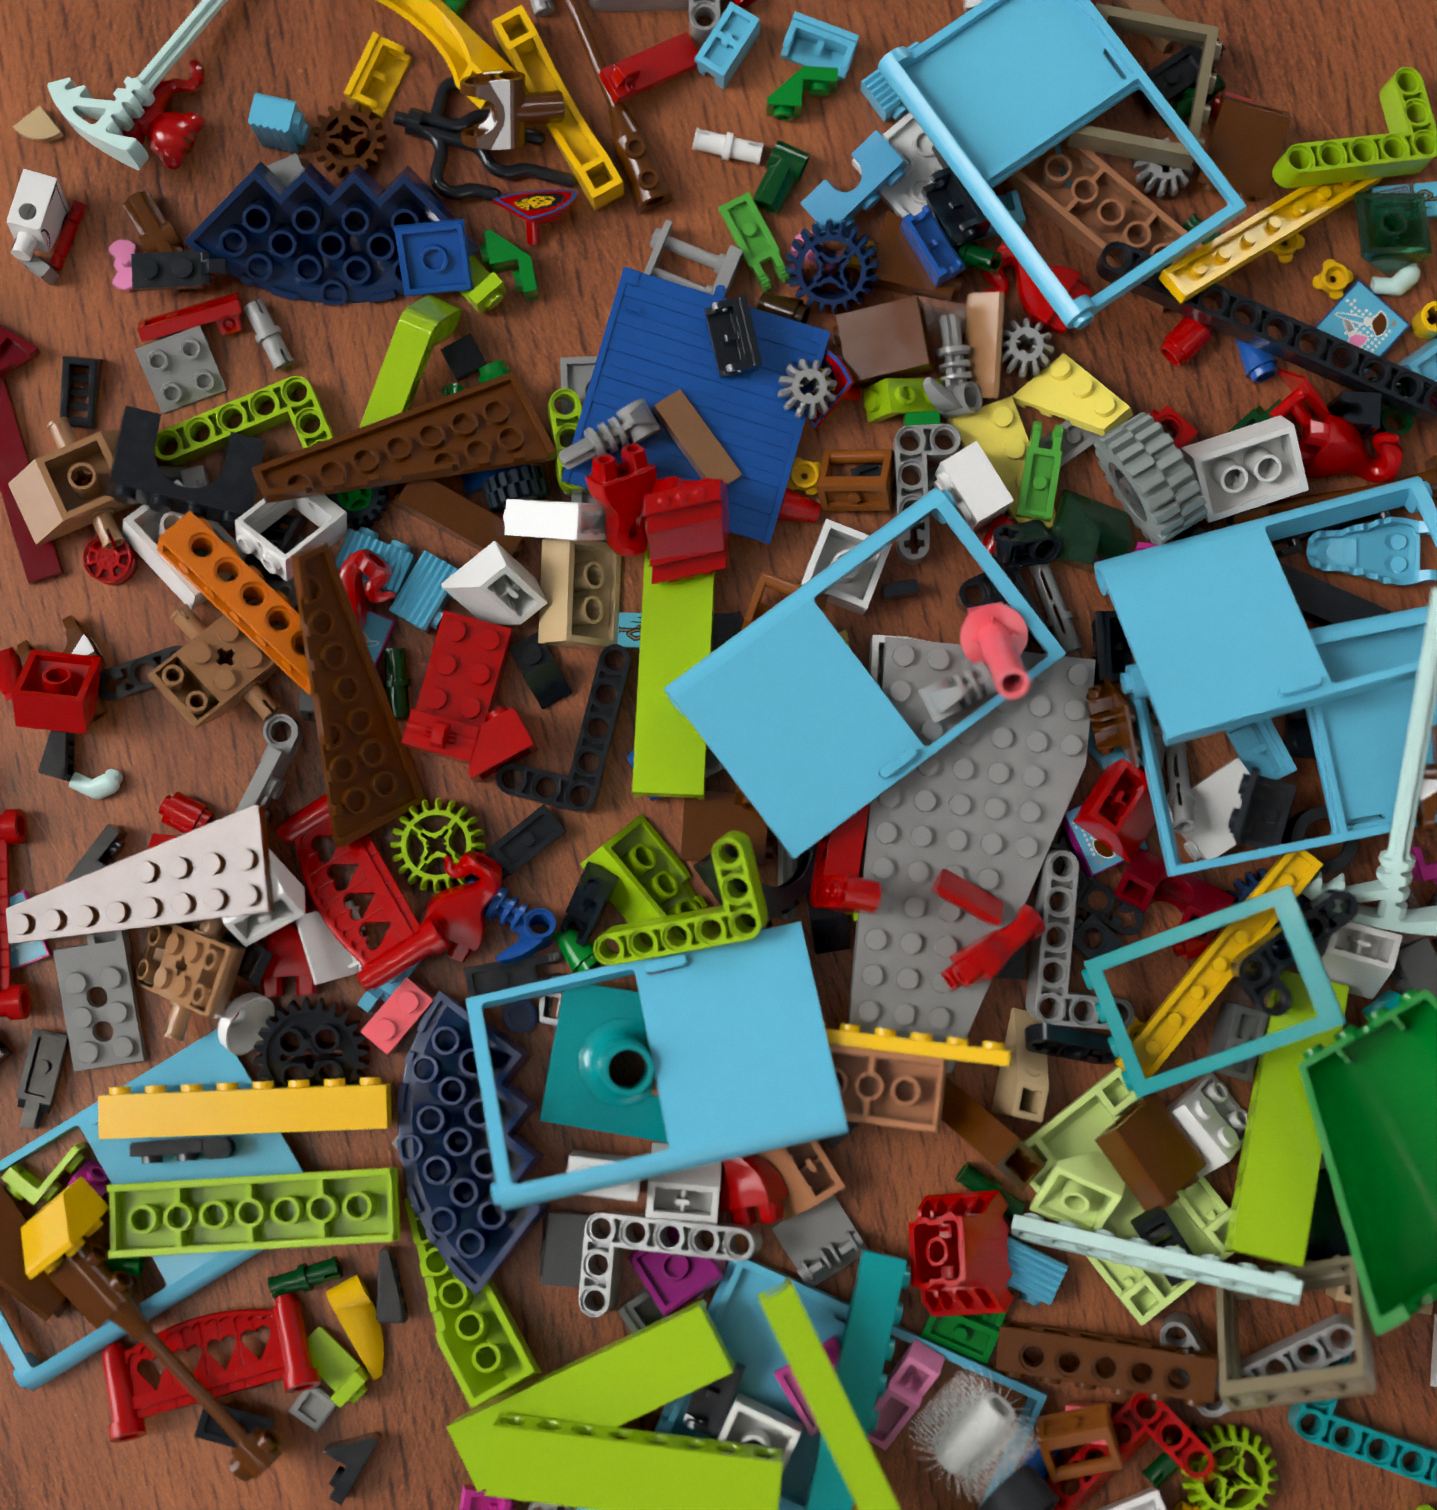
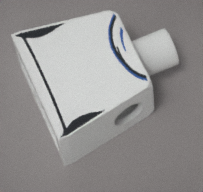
M23 169L7 217L8 227L15 240L10 252L20 260L30 261L35 249L43 252L51 251L69 214L70 208L57 178Z

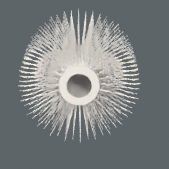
M967 1377L965 1379L972 1385L971 1388L968 1387L966 1382H961L963 1387L960 1384L958 1385L961 1389L951 1384L952 1387H949L951 1389L950 1392L959 1399L950 1394L949 1396L952 1398L950 1400L947 1395L944 1396L942 1394L943 1399L941 1401L950 1409L945 1408L943 1405L941 1406L943 1409L933 1404L934 1408L930 1407L933 1409L932 1412L935 1413L936 1417L933 1415L934 1419L925 1414L924 1416L927 1418L921 1416L929 1422L927 1425L935 1432L933 1434L929 1430L930 1428L924 1425L923 1427L934 1438L929 1435L927 1436L930 1439L921 1437L936 1448L924 1444L930 1448H922L920 1450L933 1453L936 1457L918 1459H937L940 1463L933 1467L941 1464L944 1467L942 1473L945 1469L946 1472L949 1471V1482L950 1474H954L958 1494V1476L963 1487L964 1484L960 1475L964 1478L967 1489L970 1487L969 1479L975 1490L977 1489L980 1492L978 1485L982 1490L986 1489L979 1483L978 1478L983 1485L987 1484V1487L990 1489L987 1481L989 1483L991 1481L988 1477L992 1481L995 1479L1000 1480L999 1477L1005 1480L996 1471L999 1473V1468L1003 1472L1004 1469L1002 1467L1004 1466L1006 1467L1005 1470H1009L1010 1466L1006 1462L1010 1463L1008 1459H1012L1011 1455H1016L1015 1461L1017 1460L1021 1463L1019 1460L1021 1453L1018 1450L1022 1452L1021 1448L1026 1451L1025 1454L1029 1456L1027 1453L1029 1450L1023 1447L1025 1444L1019 1439L1027 1444L1029 1442L1017 1431L1019 1430L1024 1433L1021 1430L1022 1428H1019L1017 1425L1023 1427V1430L1030 1431L1026 1429L1027 1427L1015 1421L1023 1419L1015 1417V1415L1024 1418L1028 1417L1015 1414L1014 1410L1031 1409H1013L1010 1404L1018 1400L1008 1403L1011 1399L1006 1401L1007 1395L1005 1398L1000 1396L1002 1390L1001 1378L999 1394L995 1393L993 1382L990 1391L986 1380L985 1383L989 1393L983 1381H980L981 1387L977 1384L978 1390ZM964 1385L970 1390L971 1394L966 1391ZM957 1390L959 1391L958 1393L962 1395V1398L959 1397V1395L957 1394ZM960 1390H962V1392L964 1391L965 1393H967L968 1397L965 1396V1394L963 1395ZM930 1422L934 1424L937 1428H933ZM1014 1438H1015V1440H1018V1441L1020 1442V1444L1022 1445L1021 1448L1019 1447L1020 1445H1018V1444L1013 1440ZM1009 1448L1012 1449L1013 1451L1015 1450V1451L1017 1452V1454H1016V1453L1014 1454L1012 1451L1009 1450ZM1006 1449L1009 1450V1452L1011 1453V1455H1009L1008 1453H1006L1005 1450H1006ZM988 1463L992 1466L991 1468H993L994 1471H992L989 1468L990 1466H988ZM978 1472L983 1476L984 1480L979 1477ZM970 1477L974 1479L975 1483H978L977 1487L971 1481Z

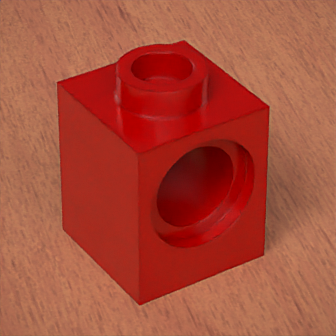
M1168 405L1160 413L1153 409L1149 414L1153 417L1155 423L1158 421L1160 425H1166L1172 429L1173 444L1180 451L1198 433L1195 428Z

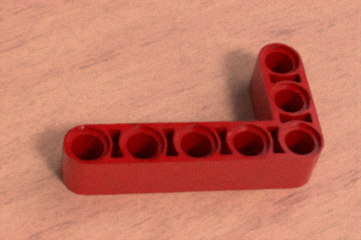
M870 802L819 840L810 893V903L813 907L843 913H874L877 910L882 891L880 882L858 877Z
M1139 1392L1112 1418L1115 1434L1124 1427L1130 1428L1132 1433L1129 1442L1121 1445L1118 1444L1123 1465L1152 1437L1194 1481L1208 1483L1217 1476L1219 1464L1214 1454L1163 1401L1149 1399L1147 1397L1148 1393ZM1149 1402L1156 1403L1157 1412L1155 1416L1150 1419H1143L1141 1417L1143 1405ZM1176 1428L1181 1429L1183 1433L1181 1442L1174 1446L1167 1445L1166 1435L1168 1432ZM1085 1444L1065 1465L1091 1460L1094 1454L1100 1452L1104 1453L1105 1456L1111 1455L1107 1445ZM1200 1455L1207 1456L1209 1460L1207 1469L1201 1473L1193 1472L1191 1467L1193 1459ZM1118 1470L1078 1477L1080 1489L1076 1494L1070 1496L1065 1493V1484L1068 1480L1053 1483L1050 1479L1047 1485L1060 1498L1054 1509L1079 1510Z

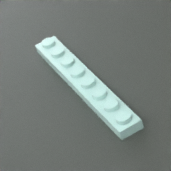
M1024 1213L1023 1216L1014 1214L1011 1226L1012 1239L1299 1306L1303 1281L1296 1280V1276L1287 1272L1265 1273L1259 1271V1268L1252 1264L1238 1263L1235 1266L1223 1263L1221 1258L1209 1254L1196 1257L1188 1255L1184 1249L1179 1247L1166 1246L1165 1249L1153 1247L1150 1242L1144 1239L1130 1238L1128 1241L1115 1238L1113 1233L1106 1230L1096 1229L1094 1232L1080 1230L1078 1225L1067 1221H1060L1058 1224L1046 1222L1043 1217L1032 1213Z

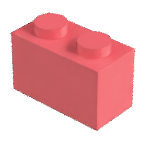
M406 977L360 1032L385 1054H392L420 1022L435 996L413 977Z

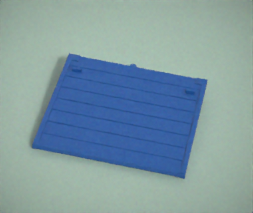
M623 267L572 444L585 438L583 433L585 429L590 427L595 432L599 431L597 428L598 424L604 422L608 426V419L613 416L619 420L616 412L628 404L644 398L661 430L637 444L645 448L648 463L656 467L657 479L674 476L683 480L699 481L701 477L652 411L655 404L681 389L742 473L739 478L727 486L730 521L729 533L769 545L807 416L806 409L800 418H796V406L793 405L787 411L783 408L789 397L778 398V391L786 388L779 384L778 380L780 376H788L786 372L788 365L791 364L798 369L800 359L806 360L809 369L814 360H819L820 366L817 370L819 371L830 331L749 306L762 365L754 372L720 378L704 309L711 307V303L727 300L724 299L725 286L718 285L714 295L628 267ZM809 383L806 386L803 385L800 391L805 395L811 393L814 387ZM620 444L617 445L618 451L611 453L609 449L606 451L607 454L616 458V465L623 463L621 453L623 447ZM592 459L571 470L565 468L561 482L588 489L586 476L593 474Z

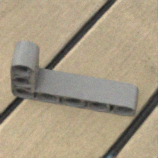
M1056 849L1048 850L1037 875L1034 909L1045 923L1046 930L1038 938L1031 941L1026 1011L1032 1019L1042 1023L1110 1030L1108 1023L1102 1024L1097 1015L1095 1004L1099 1003L1096 994L1068 992L1079 862L1071 852ZM1060 856L1064 861L1065 867L1061 874L1056 875L1052 865L1054 860ZM1058 892L1061 896V905L1058 909L1052 910L1049 900L1053 893ZM1055 927L1058 931V939L1055 944L1050 946L1046 941V934L1049 929ZM1048 963H1053L1055 974L1052 979L1046 981L1043 977V969ZM1114 997L1127 1028L1133 1022L1135 1016L1134 1009L1127 1000ZM1049 998L1052 1002L1051 1011L1047 1015L1042 1016L1039 1008L1040 1004L1044 999ZM1083 1001L1086 1006L1085 1014L1077 1019L1074 1015V1008L1078 1002Z
M617 1210L595 1213L588 1218L584 1229L578 1299L579 1307L586 1316L592 1318L605 1315L617 1307L620 1299L624 1248L730 1261H744L759 1253L763 1244L762 1236L755 1227L742 1224L645 1218L646 1214ZM602 1218L609 1221L611 1225V1233L608 1237L600 1231L599 1224ZM636 1222L641 1223L645 1228L646 1234L642 1241L638 1240L633 1233V1227ZM670 1226L678 1229L680 1233V1240L677 1245L671 1243L667 1237V1231ZM704 1230L710 1231L715 1238L712 1249L707 1248L702 1242L701 1236ZM739 1234L745 1235L750 1242L747 1253L740 1251L736 1245V1238ZM599 1254L603 1255L608 1261L606 1272H602L597 1267L596 1260ZM596 1290L600 1291L605 1298L603 1308L598 1307L593 1300Z
M1174 1312L1165 1317L1160 1331L1161 1344L1209 1351L1195 1324L1188 1315ZM1340 1313L1332 1315L1241 1359V1375L1255 1378L1320 1369L1351 1354L1356 1349L1353 1318ZM1174 1326L1180 1327L1186 1332L1187 1336L1182 1339H1175L1168 1333V1329ZM1343 1328L1350 1332L1351 1337L1345 1341H1339L1331 1333L1335 1329ZM1304 1344H1312L1316 1346L1318 1353L1314 1356H1305L1299 1351V1348ZM1277 1359L1282 1361L1286 1368L1279 1372L1273 1371L1267 1366V1363L1270 1360ZM1218 1367L1215 1391L1220 1394ZM1175 1368L1182 1382H1187L1190 1378L1189 1374L1184 1369ZM1223 1399L1214 1402V1404L1206 1403L1205 1407H1197L1207 1417H1218L1231 1411Z

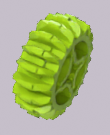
M436 798L435 809H431L428 800H423L422 808L424 812L420 813L414 806L409 807V811L414 818L410 821L407 817L401 815L399 821L406 825L405 830L394 828L392 831L393 834L402 836L401 842L393 841L390 843L391 848L401 849L402 852L392 856V861L401 862L404 860L406 864L398 869V873L403 875L411 870L413 873L409 876L407 882L413 885L421 878L420 890L422 891L428 889L430 882H433L434 893L441 892L442 882H445L447 889L455 887L453 882L455 878L450 877L447 873L441 875L426 873L430 865H433L438 859L444 858L448 854L439 851L433 854L430 850L433 848L430 846L431 841L425 835L437 840L444 837L446 843L443 844L447 845L446 850L452 854L454 863H457L462 857L452 846V840L459 826L465 834L466 852L475 851V849H486L485 843H475V838L483 836L484 830L476 829L472 831L471 829L479 821L478 818L473 816L465 821L464 818L469 811L465 806L457 814L454 813L457 805L456 801L450 800L447 808L443 809V800ZM434 817H447L451 819L447 826L444 825L440 831L431 833L420 826L424 821ZM413 834L424 845V852L418 864L415 863L411 854ZM465 877L457 879L461 885L467 882Z
M1228 1423L1225 1434H1223L1221 1427L1214 1425V1436L1212 1437L1205 1430H1202L1203 1435L1201 1437L1206 1442L1204 1445L1212 1453L1223 1447L1232 1446L1231 1449H1227L1223 1457L1217 1459L1219 1470L1224 1472L1227 1468L1230 1471L1231 1467L1240 1477L1234 1475L1231 1479L1228 1476L1229 1480H1227L1218 1471L1213 1486L1216 1490L1214 1497L1206 1493L1203 1483L1196 1482L1188 1477L1181 1482L1184 1489L1191 1490L1187 1495L1188 1500L1191 1503L1198 1502L1197 1506L1201 1510H1257L1255 1506L1258 1503L1265 1508L1269 1507V1502L1264 1498L1265 1493L1275 1495L1276 1490L1268 1482L1279 1480L1278 1474L1268 1471L1277 1465V1461L1274 1458L1267 1457L1272 1451L1267 1444L1260 1445L1262 1438L1257 1433L1250 1436L1249 1429L1244 1426L1236 1432L1235 1426ZM1245 1449L1251 1453L1256 1468L1255 1478L1244 1472L1245 1459L1242 1456ZM1204 1455L1195 1457L1191 1465L1192 1471L1201 1473L1203 1469L1206 1470L1209 1464L1208 1457ZM1180 1467V1472L1183 1475L1188 1476ZM1237 1489H1249L1239 1498L1226 1500L1231 1499L1232 1494Z

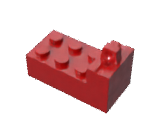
M446 610L443 611L415 709L410 711L402 744L410 749L470 765L481 725L488 721L486 715L494 709L510 652L509 647H511L515 635L511 628Z

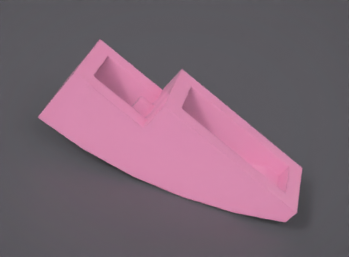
M914 1338L889 1374L883 1397L877 1396L874 1410L879 1411L878 1423L875 1433L869 1432L867 1440L883 1450H887L919 1408L922 1397L940 1375L945 1356Z

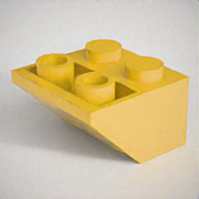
M82 1176L39 1209L21 1227L26 1275L30 1279L42 1270L49 1274L64 1260L61 1256L65 1253L68 1257L72 1256L85 1244L81 1237L83 1235L87 1238L90 1237L104 1224L100 1218L110 1206Z

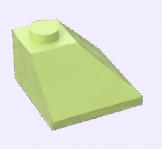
M1095 1151L1060 1160L1052 1168L1031 1202L1029 1210L1058 1223L1060 1221H1067L1078 1225L1080 1230L1094 1232V1230L1102 1228L1122 1198L1125 1182L1108 1158L1100 1152Z

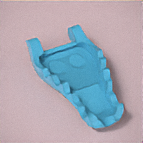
M1387 517L1367 524L1353 525L1342 530H1318L1308 539V563L1315 570L1342 572L1392 586H1410L1437 582V570H1421V535H1430L1423 521L1402 517Z

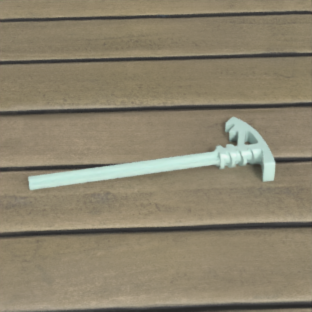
M202 0L140 75L133 79L127 76L123 81L126 88H117L113 93L116 98L115 101L93 99L85 85L76 87L71 78H65L50 82L47 85L55 105L68 123L84 139L116 160L131 168L140 170L149 159L148 153L138 140L124 136L122 131H130L135 125L132 119H139L145 113L142 107H149L155 101L153 91L228 0ZM85 117L98 121L95 124H90L82 118Z
M1433 587L1388 849L1381 851L1379 854L1381 865L1376 871V876L1379 880L1345 886V875L1342 873L1328 883L1323 884L1322 872L1319 871L1301 892L1311 901L1328 889H1339L1349 892L1356 897L1358 903L1379 900L1378 907L1358 904V912L1352 922L1385 930L1437 936V905L1407 909L1408 905L1405 900L1409 898L1410 888L1408 885L1413 879V874L1410 870L1414 868L1416 862L1415 856L1410 853L1437 699V587ZM1335 899L1336 907L1332 911L1340 913L1342 911L1340 904L1344 901Z

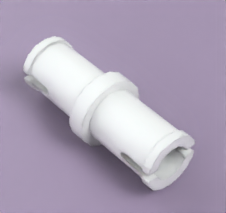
M697 127L692 150L721 155V159L727 161L730 157L759 165L764 143L733 137L734 133L727 132V135Z

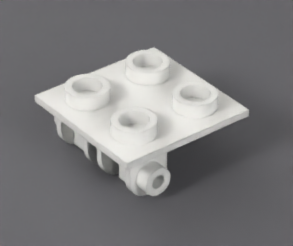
M353 900L345 902L346 907L352 909L353 920H360L359 906H355ZM318 911L307 913L295 920L315 985L354 975L361 971L360 968L362 966L360 962L335 938ZM365 926L362 927L361 934L362 931L366 930Z

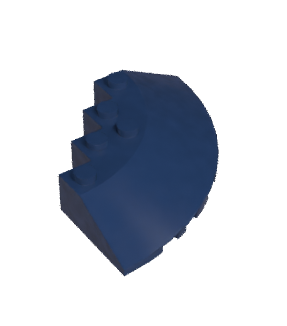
M260 161L184 242L194 251L209 252L211 259L225 258L230 263L231 275L239 278L241 282L249 286L253 285L271 292L270 294L295 301L299 299L308 302L324 303V305L373 303L389 300L404 293L394 231L395 225L453 220L456 218L435 192L409 166L384 189L360 164L334 187L309 163L286 186ZM467 233L471 257L479 250V247Z
M439 990L419 1023L418 1032L404 1062L406 1065L402 1083L399 1084L396 1110L398 1112L399 1160L402 1162L404 1178L407 1184L405 1188L415 1214H418L426 1231L425 1235L430 1243L435 1245L440 1255L445 1259V1264L455 1276L474 1294L478 1295L526 1239L551 1205L547 1202L504 1211L501 1204H494L491 1184L496 1183L468 1011L465 1006ZM485 1021L509 1167L515 1177L516 1184H521L525 1182L544 1156L543 1153L517 1134L538 1105L511 1084L531 1057V1054L505 1033Z

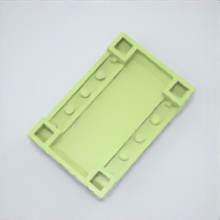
M1120 1067L1114 1068L1022 1141L1046 1163L1029 1184L1036 1194L1057 1161L1095 1151L1104 1154L1095 1139L1134 1104L1143 1100L1142 1097H1136L1134 1090L1130 1092L1127 1090ZM1203 1176L1189 1188L1183 1191L1180 1189L1177 1192L1180 1198L1165 1208L1194 1256L1201 1257L1203 1254L1217 1256L1224 1261L1234 1253L1224 1251L1231 1208L1227 1207ZM1126 1184L1122 1198L1101 1230L1113 1233L1115 1238L1129 1241L1130 1238H1140L1131 1224V1220L1145 1212V1210ZM1169 1231L1152 1241V1243L1155 1245L1172 1233ZM1086 1256L1141 1326L1197 1283L1184 1279L1172 1287L1164 1274Z

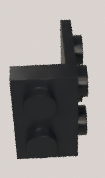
M1252 767L1250 775L1244 773L1238 790L1242 803L1240 809L1233 808L1228 824L1230 833H1233L1232 836L1235 843L1253 849L1281 845L1298 788L1297 785L1264 777L1261 774L1260 768Z

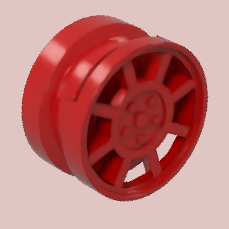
M109 534L114 549L104 550L97 535L84 548L82 560L85 570L91 577L106 585L116 586L127 582L136 572L138 557L134 549L126 541L117 547L112 535Z

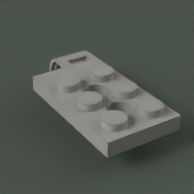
M286 714L273 715L265 722L263 737L268 745L260 759L261 763L235 813L250 806L263 805L265 806L267 823L270 817V812L267 809L272 799L277 800L282 794L286 785V781L283 778L304 737L301 724ZM282 724H289L291 727L290 738L284 742H278L275 736L276 729Z
M129 930L86 935L88 944L53 950L74 1071L144 1061L147 1056L129 957L132 953ZM92 987H101L107 992L108 999L106 1004L97 1005L90 999ZM106 1021L112 1025L114 1034L111 1039H102L97 1035L96 1025L98 1022Z

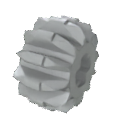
M1169 137L1164 138L1165 141H1170ZM1137 160L1133 168L1140 172L1135 178L1136 183H1147L1144 189L1145 194L1151 192L1152 188H1154L1159 199L1163 197L1165 191L1171 196H1175L1179 191L1178 187L1185 188L1189 183L1187 176L1192 174L1193 166H1190L1189 170L1164 166L1165 170L1168 171L1165 173L1162 172V166L1159 164Z
M1024 318L1022 327L1013 320L1009 324V330L1003 329L1001 364L1009 362L1006 369L1007 374H1011L1014 368H1018L1019 378H1024L1028 368L1030 373L1036 376L1040 372L1039 366L1047 367L1050 360L1046 355L1053 354L1054 346L1046 344L1052 338L1050 332L1039 333L1043 327L1042 322H1038L1035 328H1031L1030 319ZM1020 342L1024 347L1030 345L1031 349L1028 354L1025 350L1019 351L1017 349Z
M800 359L798 369L791 364L786 367L788 376H780L778 380L779 384L786 387L778 391V398L789 397L783 408L787 411L793 405L796 406V418H800L806 409L809 419H814L817 414L816 409L825 414L829 410L826 402H834L837 396L828 390L835 388L837 381H826L825 378L831 373L829 367L825 368L822 373L817 371L820 366L819 360H814L809 369L806 360ZM809 383L813 385L814 389L811 393L805 395L801 393L800 390L803 385L806 386Z

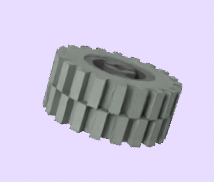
M1141 412L1095 440V454L1100 460L1098 461L1100 468L1106 474L1104 477L1107 483L1112 486L1115 497L1122 503L1126 514L1131 516L1134 525L1138 529L1141 528L1143 535L1147 539L1150 538L1153 544L1162 545L1206 517L1205 498L1199 492L1201 488L1192 476L1194 473L1191 467L1186 465L1183 460L1184 455L1179 448L1176 449L1170 435L1164 433L1163 427L1158 421L1155 423L1151 415Z

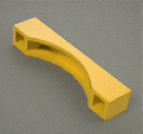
M376 0L411 22L436 46L446 60L457 88L460 89V81L463 78L471 75L493 71H515L442 0ZM467 96L480 109L490 105V102L487 100Z
M520 5L492 20L495 37L513 69L525 74V90L527 92L561 91L565 111L563 122L546 123L545 125L593 209L597 210L624 195V184L620 175L577 109L523 6Z

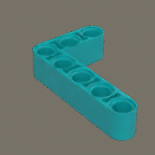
M1311 1345L1308 1356H1314L1318 1353L1316 1346ZM1351 1354L1322 1368L1349 1365ZM1338 1398L1291 1404L1288 1413L1289 1426L1306 1441L1437 1488V1450L1334 1413ZM1307 1414H1314L1315 1422L1313 1426L1307 1430H1302L1300 1426L1302 1418ZM1342 1426H1347V1438L1341 1442H1335L1336 1430ZM1378 1438L1381 1439L1382 1447L1380 1451L1376 1454H1369L1368 1448L1371 1441ZM1409 1451H1415L1416 1457L1413 1464L1404 1467L1402 1463L1404 1455Z

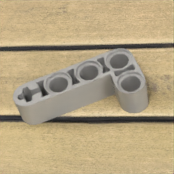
M587 0L590 7L598 12L689 10L691 35L694 39L705 43L720 19V0ZM701 17H709L713 20V23L704 27L697 24L696 21Z
M950 424L903 426L896 433L892 446L894 451L895 517L902 512L903 507L912 505L928 493L927 462L944 461L957 452L961 437L959 431ZM941 435L947 436L951 439L953 447L948 450H941L935 444V438ZM907 436L913 437L918 443V448L914 451H906L902 448L900 439ZM908 470L914 471L919 476L920 481L916 485H907L903 482L901 474ZM929 516L896 540L897 556L904 563L918 564L926 556L930 547ZM911 530H916L914 534L915 544L921 546L916 554H911V549L904 547L910 540Z

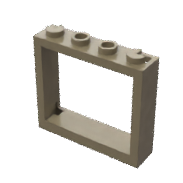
M1096 3L1095 7L1114 30L1203 47L1188 125L1189 131L1203 148L1205 138L1199 137L1201 126L1206 127L1211 108L1210 105H1205L1207 94L1213 93L1217 76L1216 73L1211 72L1213 62H1218L1222 49V41L1217 40L1219 27ZM1087 124L1070 135L1066 145L1189 170L1194 160L1181 143L1089 126Z
M1337 1255L1332 1259L1321 1261L1304 1260L1303 1267L1299 1266L1296 1268L1271 1265L1259 1271L1274 1274L1276 1271L1293 1274L1296 1276V1280L1303 1281L1301 1292L1351 1284L1357 1364L1241 1379L1238 1301L1263 1297L1216 1286L1220 1397L1232 1412L1376 1393L1371 1320L1352 1256L1341 1257Z

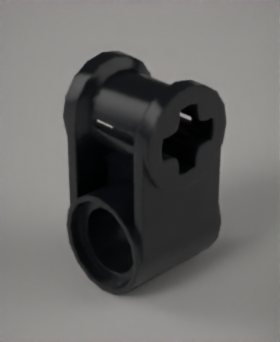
M1040 520L1000 525L993 532L996 544L995 551L991 556L1003 571H1013L1018 568L1051 563L1057 558L1061 550V544Z

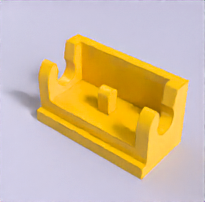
M372 33L344 91L349 105L353 106L358 102L362 111L370 108L374 116L383 120L411 62V56L404 53L405 48L380 36L378 33Z

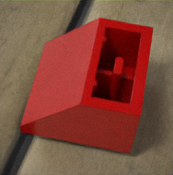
M1122 758L1106 767L1074 817L1073 822L1126 862H1131L1156 821L1146 774L1139 768L1136 769L1127 759Z

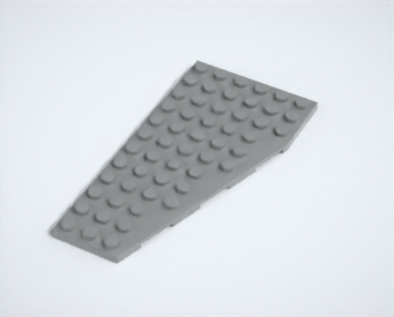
M885 637L880 689L924 746L934 743L999 694L997 691L995 694L987 695L985 691H982V698L975 700L974 696L970 697L971 703L966 706L963 702H960L962 710L933 723L918 691L946 677L952 683V676L958 674L962 678L964 677L962 671L968 668L971 673L974 672V663L966 657L959 644ZM1022 652L1020 658L1026 672L1046 658V654ZM1063 656L1032 679L1027 692L1023 696L1003 701L870 802L861 878L879 881L882 891L877 910L874 913H858L847 1024L861 1026L860 1033L874 1035L875 1028L897 1030V1038L910 1039L911 1032L933 1035L932 1042L946 1043L947 1037L966 1039L992 979L967 987L962 985L958 989L952 990L940 973L953 963L949 956L976 939L1011 924L1015 920L1020 907L1026 903L1086 766L1090 713L1086 695L1088 694V689L1094 684L1096 660ZM947 869L1004 902V910L1000 925L990 926L931 893V888L940 871ZM945 1059L948 1061L947 1073H951L956 1060Z

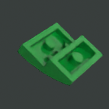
M1007 1311L1005 1313L932 1317L928 1312L921 1337L987 1364L998 1340L1000 1326Z

